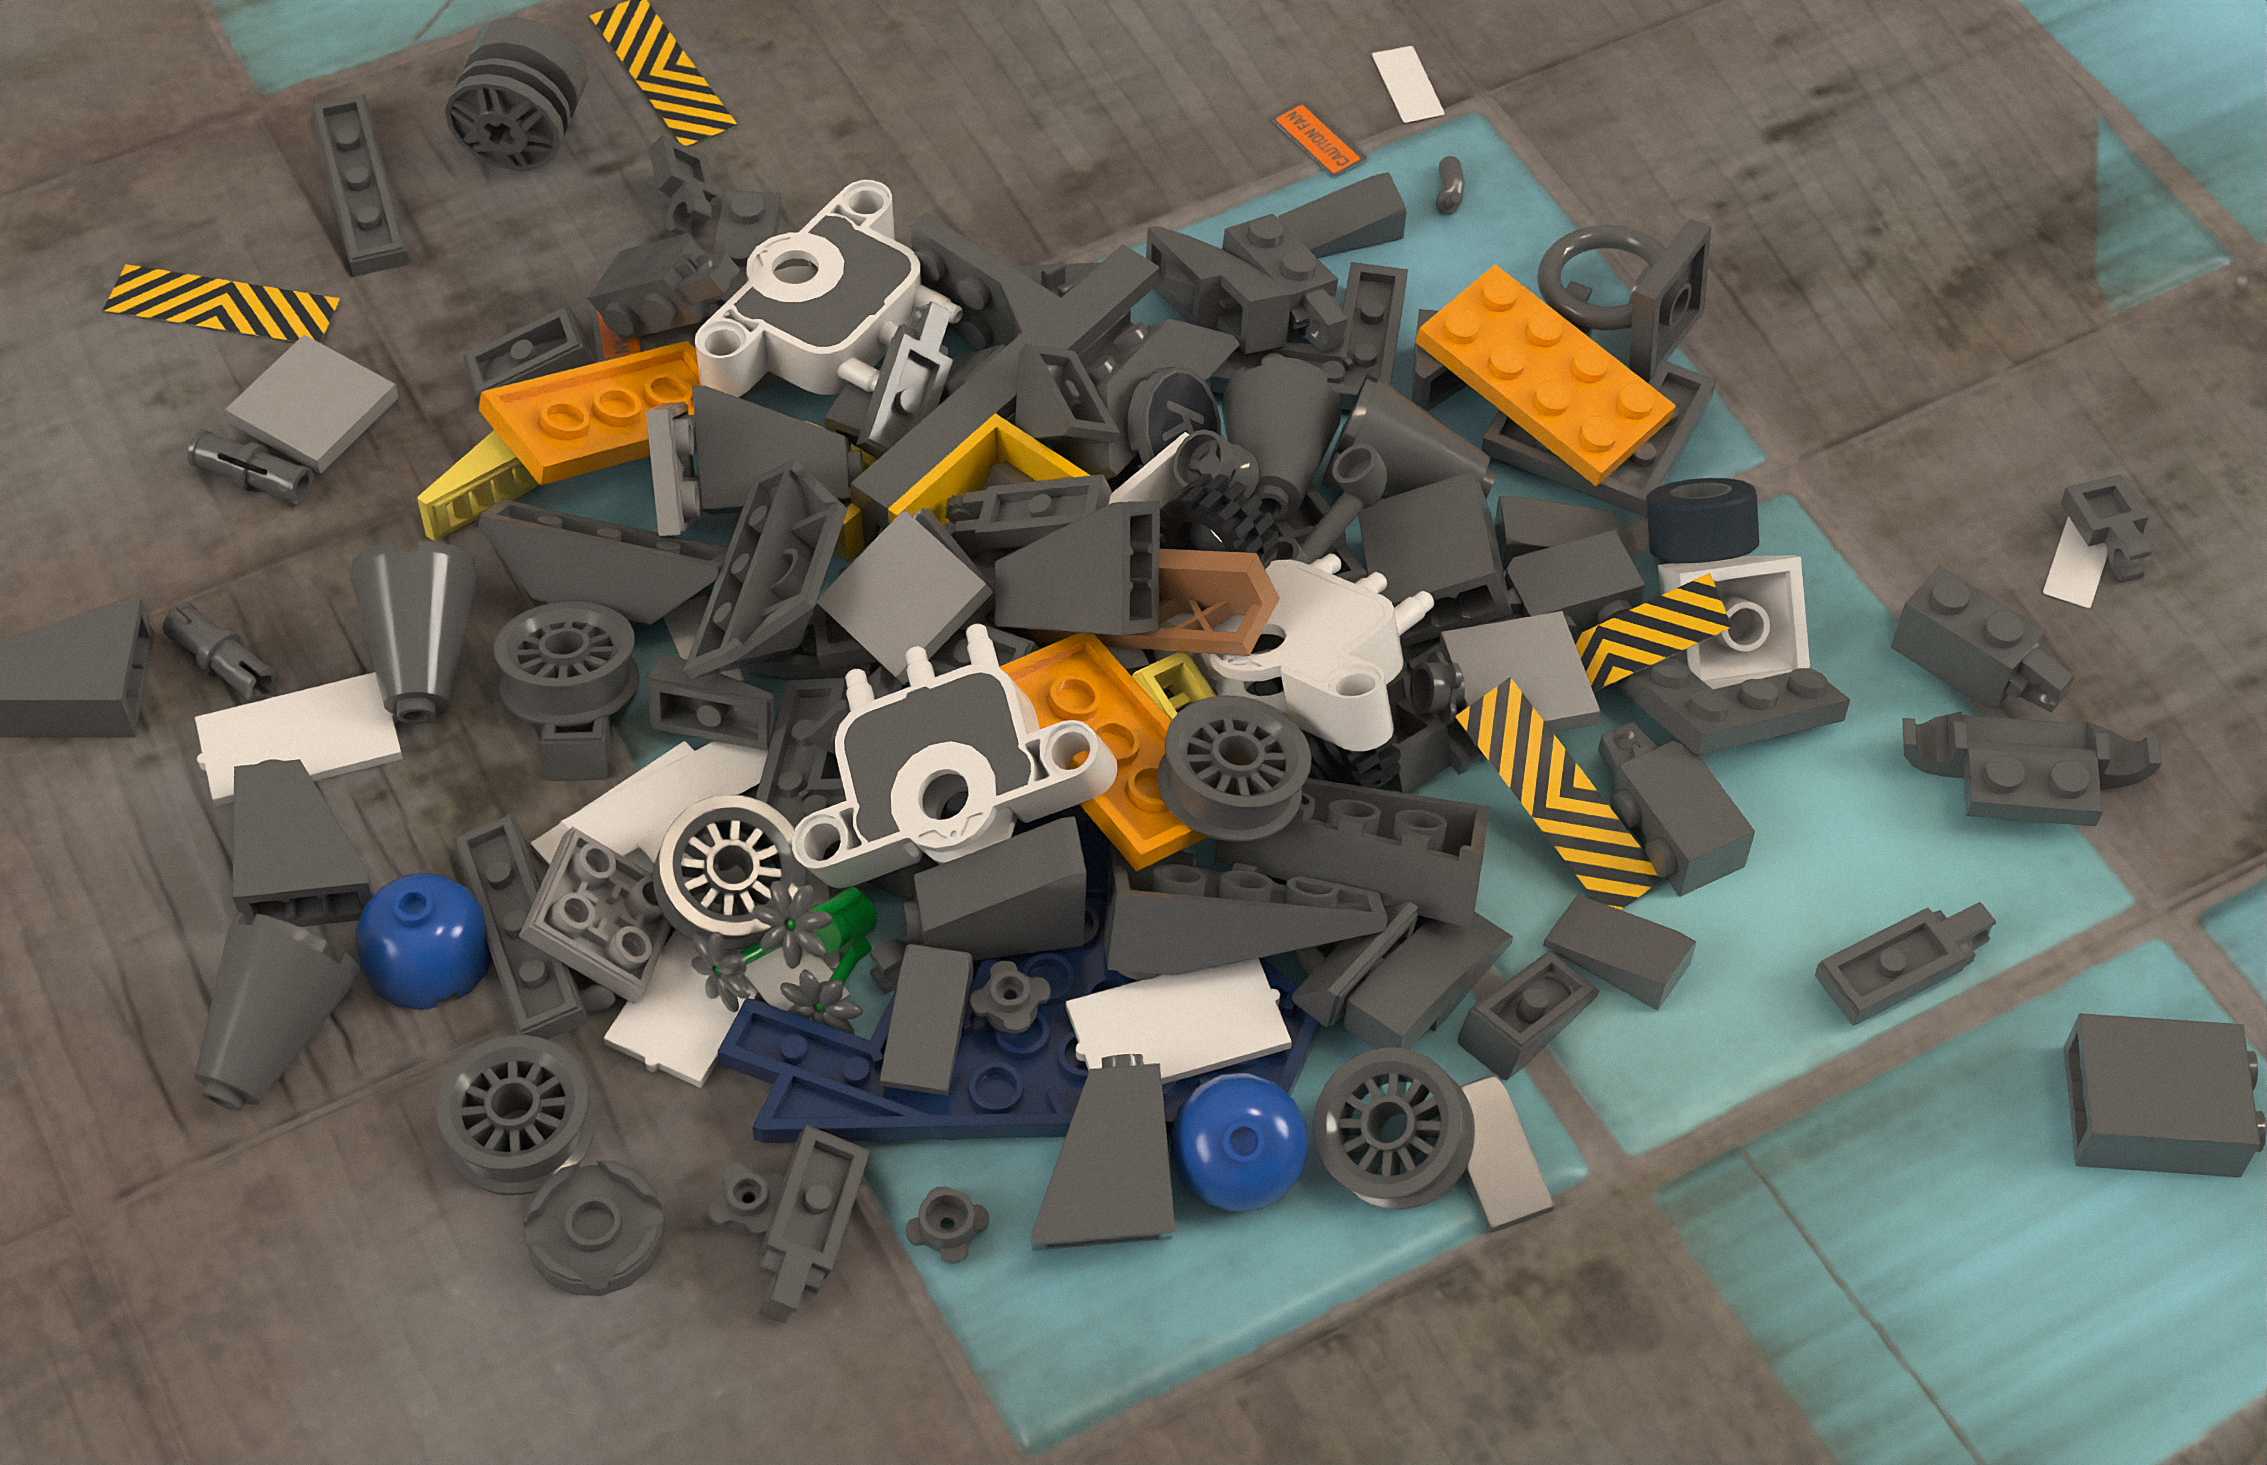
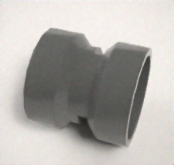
M1209 430L1195 431L1187 436L1179 445L1174 457L1173 471L1176 480L1183 487L1189 484L1195 477L1198 479L1202 474L1210 473L1213 479L1218 474L1229 477V487H1232L1237 481L1247 486L1244 496L1249 498L1259 480V465L1256 457L1243 447L1232 444L1226 438Z

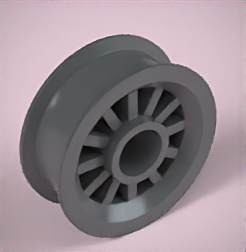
M583 601L545 604L516 616L500 630L494 642V657L497 665L503 671L499 683L500 696L503 703L512 713L524 720L541 725L552 724L555 726L586 724L618 711L629 702L639 685L638 666L630 656L635 645V635L631 624L622 614L609 607Z
M1209 697L1188 705L1170 723L1165 738V753L1159 763L1157 772L1158 789L1163 802L1171 813L1196 832L1224 841L1247 842L1260 840L1284 829L1297 814L1302 798V786L1310 772L1311 752L1300 728L1278 709L1264 702L1246 697Z
M742 795L713 796L685 809L668 828L657 854L653 870V886L656 900L667 921L676 931L692 942L693 936L697 932H701L709 940L714 932L719 931L723 937L726 950L745 949L760 942L763 936L774 926L762 923L754 917L752 910L755 905L753 901L759 905L774 906L771 900L770 889L766 886H771L775 881L781 882L786 887L792 899L805 883L806 867L796 860L792 851L794 827L775 808L760 800ZM718 830H727L726 840L722 839ZM739 832L749 835L746 842L739 840ZM703 836L706 844H704L698 838ZM760 843L765 849L756 853L754 848ZM683 853H686L693 859L682 858ZM723 861L732 862L743 870L746 880L738 884L726 883L716 875L713 865ZM771 863L775 865V868L764 867ZM683 877H691L695 879L684 882ZM703 892L705 897L698 903L693 896ZM713 903L721 905L720 914L709 910ZM735 904L741 914L739 916H732L733 905Z
M509 1035L494 1038L473 1047L457 1059L449 1068L437 1092L435 1103L436 1120L451 1164L466 1181L491 1193L523 1195L536 1192L540 1184L561 1168L577 1163L580 1164L593 1140L595 1114L589 1097L586 1076L577 1060L567 1050L544 1038L530 1035ZM528 1110L520 1118L504 1119L512 1111Z
M1386 1047L1373 1049L1353 1057L1330 1077L1322 1089L1316 1104L1313 1134L1321 1161L1339 1183L1360 1199L1372 1205L1387 1209H1409L1434 1201L1458 1181L1472 1155L1475 1141V1122L1472 1108L1465 1093L1437 1063L1413 1050ZM1407 1082H1411L1412 1084L1406 1091ZM1389 1083L1388 1095H1385L1381 1085ZM1431 1092L1433 1097L1425 1100L1428 1094ZM1370 1093L1373 1100L1365 1104L1361 1100ZM1354 1110L1362 1114L1361 1119H1351ZM1406 1114L1408 1122L1404 1134L1396 1141L1383 1143L1381 1131L1386 1121L1395 1115ZM1439 1115L1441 1117V1121H1430ZM1349 1135H1360L1351 1141L1348 1138ZM1428 1137L1438 1138L1435 1147L1426 1143ZM1422 1152L1428 1157L1419 1165L1416 1156ZM1364 1156V1157L1362 1158V1160L1360 1161V1163L1358 1164V1163L1356 1162V1159H1358V1158ZM1401 1161H1403L1408 1171L1400 1174ZM1382 1166V1176L1376 1175Z

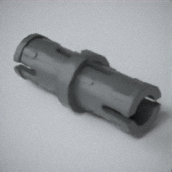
M202 429L195 434L189 445L188 461L190 465L205 468L232 479L233 484L237 488L245 491H252L254 488L286 498L292 503L301 504L312 489L314 474L311 468L298 466L270 455L265 446L255 442L243 445ZM238 459L266 469L267 474L265 475L234 463V460Z
M185 602L176 606L177 611L187 618L186 623L171 611L167 614L163 622V633L194 655L199 668L207 675L212 677L219 675L242 693L243 697L250 703L265 699L264 695L254 687L255 683L269 694L274 690L278 681V672L244 648V642L241 640V637L232 629H220L202 615L191 603Z

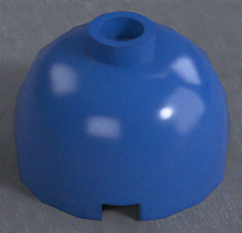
M421 872L400 876L382 886L363 908L356 928L359 964L376 995L397 1007L426 1010L436 1008V1000L448 998L456 992L458 999L472 992L487 974L492 959L486 941L487 931L484 910L468 888L443 875Z
M1250 1073L1219 1075L1196 1087L1178 1108L1170 1133L1172 1163L1184 1186L1205 1204L1230 1212L1260 1210L1283 1198L1301 1177L1309 1152L1307 1123L1295 1099L1274 1081Z

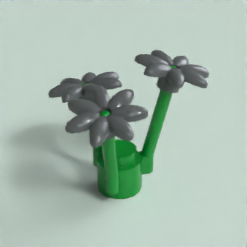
M773 882L770 887V894L774 906L757 905L752 911L754 917L760 922L774 927L763 936L760 942L740 952L736 949L726 952L724 940L719 931L714 932L709 940L701 932L694 934L693 942L699 956L691 960V966L699 974L704 976L710 975L705 983L707 997L714 999L720 995L722 1002L731 1012H736L739 1009L737 997L743 999L751 995L749 988L739 975L746 972V965L783 947L785 962L791 969H794L800 964L802 948L815 957H823L826 952H843L845 954L828 981L819 983L810 971L803 969L799 976L800 986L784 982L781 984L780 990L789 1001L795 1003L788 1009V1012L808 1019L812 1018L811 1020L854 1035V1029L847 1019L857 1018L862 1014L863 1010L854 1003L841 1000L844 983L858 961L872 950V946L866 936L873 932L877 925V912L873 903L857 888L849 887L842 889L827 901L811 907L813 900V888L811 885L802 886L792 899L788 890L781 882Z

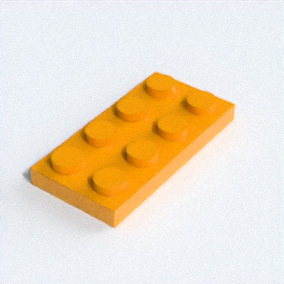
M1496 264L1418 330L1415 343L1596 487L1668 423L1676 408L1675 404Z
M687 340L481 391L478 411L540 486L649 457L647 410L663 403L685 401V404H688L689 415L694 414L692 386H701L696 349Z
M1079 632L999 667L1009 675L1029 698L1035 709L1040 729L1068 720L1084 722L1094 730L1112 751L1117 760V774L1114 783L1102 795L1079 805L1136 871L1209 837L1196 832L1178 820L1163 802L1158 789L1157 772L1159 763L1165 753L1166 733L1172 721L1094 633ZM1090 750L1077 753L1070 760L1068 770L1076 769L1083 765L1088 759Z

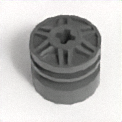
M516 17L493 20L480 30L465 67L461 71L456 86L450 95L445 108L448 128L460 145L478 159L496 167L516 171L541 169L555 159L587 84L586 62L572 42L557 30L540 22Z

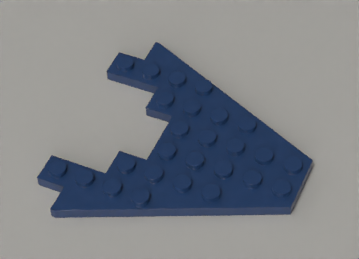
M968 791L959 792L950 797L944 819H950L962 810L969 796ZM1061 810L1028 823L1017 818L1011 837L1066 817ZM1089 820L1076 823L1086 869L1084 946L983 959L974 977L970 997L974 991L983 989L990 979L991 966L999 961L1013 962L1019 972L1030 978H1044L1050 985L1051 995L1046 1003L1038 1005L1035 1020L1026 1031L1021 1033L1003 1032L991 1026L985 1016L981 1017L973 1013L969 997L948 1096L880 1086V1076L896 990L871 1040L760 1001L745 998L717 1053L721 1066L774 1084L752 1126L754 1140L762 1143L797 1142L799 1133L805 1125L846 1141L1066 1137L1089 1073L1085 1061H1080L1076 1057L1078 1040L1066 1010V1001L1141 981L1120 974L1118 970H1107L1104 933L1108 855L1110 844L1113 843L1095 822ZM1260 957L1259 961L1269 986L1280 993L1278 1008L1292 1041L1291 1048L1163 1084L1162 1091L1167 1135L1171 1133L1178 1108L1196 1087L1219 1075L1236 1073L1254 1074L1274 1081L1290 1096L1292 1095L1321 1023L1292 1001V995L1298 987L1263 957ZM1007 993L1004 996L1007 1000H1013L1017 997L1014 993Z

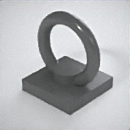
M1690 219L1667 249L1650 235L1624 226L1597 225L1573 231L1556 241L1543 255L1537 274L1540 293L1548 306L1573 324L1596 330H1620L1632 327L1629 369L1649 383L1661 360H1668L1705 310L1711 226ZM1602 248H1613L1631 252L1649 264L1639 275L1631 292L1629 304L1611 307L1591 305L1570 295L1561 282L1563 267L1571 258L1580 253Z

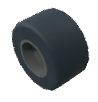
M1730 478L1688 479L1656 487L1647 494L1650 553L1661 560L1674 563L1721 561L1748 555L1759 546L1757 493L1755 487L1745 481Z

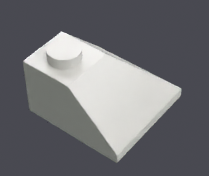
M1741 556L1713 562L1658 565L1661 595L1708 573L1712 576L1732 628L1674 654L1677 660L1685 663L1690 668V671L1712 689L1743 683L1749 679H1761L1788 673L1798 668H1810L1800 556Z

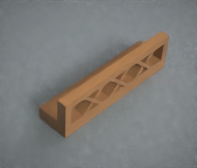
M1159 549V624L1180 612L1195 613V616L1173 628L1159 627L1157 631L1129 635L1094 634L1106 647L1249 656L1280 597L1257 553ZM1235 615L1244 616L1236 632L1212 631L1211 629ZM1028 628L1035 642L1056 643L1079 633Z

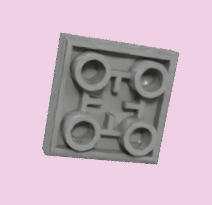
M303 335L225 409L231 425L321 474L399 396L395 383L314 339Z
M685 401L663 403L646 411L659 536L682 534L697 523L700 519V512H705L701 508L699 476H695L693 454L694 451H697L694 414L689 415L688 404H685Z
M904 509L823 592L816 602L893 676L905 685L909 681L906 671L908 667L905 656L906 652L912 647H922L926 650L929 660L991 596L993 591Z
M1563 611L1441 632L1439 646L1447 663H1458L1464 677L1465 695L1460 705L1462 711L1511 677L1552 732L1598 724L1600 708Z
M572 826L561 838L519 937L634 1004L646 991L672 925L667 921L657 903L653 886V874Z

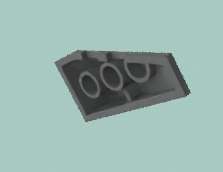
M1110 844L1104 933L1107 970H1118L1120 974L1132 979L1147 980L1155 978L1157 974L1180 975L1386 931L1388 918L1379 892L1303 876L1287 880L1285 886L1273 883L1267 876L1257 873V867L1235 863L1232 871L1227 872L1196 867L1197 854L1178 851L1136 871L1113 844Z

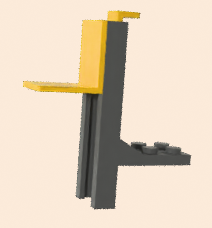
M925 213L911 225V244L914 255L920 261L921 285L949 298L952 303L960 306L963 311L960 321L954 324L948 322L947 327L961 335L975 349L984 350L1002 344L1005 348L850 483L852 504L847 507L848 511L833 553L847 563L855 556L858 557L904 509L913 516L920 509L929 508L942 525L944 523L949 524L950 521L945 518L947 511L945 507L948 498L958 493L964 495V492L983 491L991 466L1007 461L1035 481L1091 476L1047 447L1049 444L1040 443L1015 426L1019 353L1024 344L1075 351L1085 369L1103 356L1112 355L1117 350L1113 345V341L1125 330L1135 325L1131 322L1130 309L1159 284L1160 267L1122 244L1061 298L928 213Z

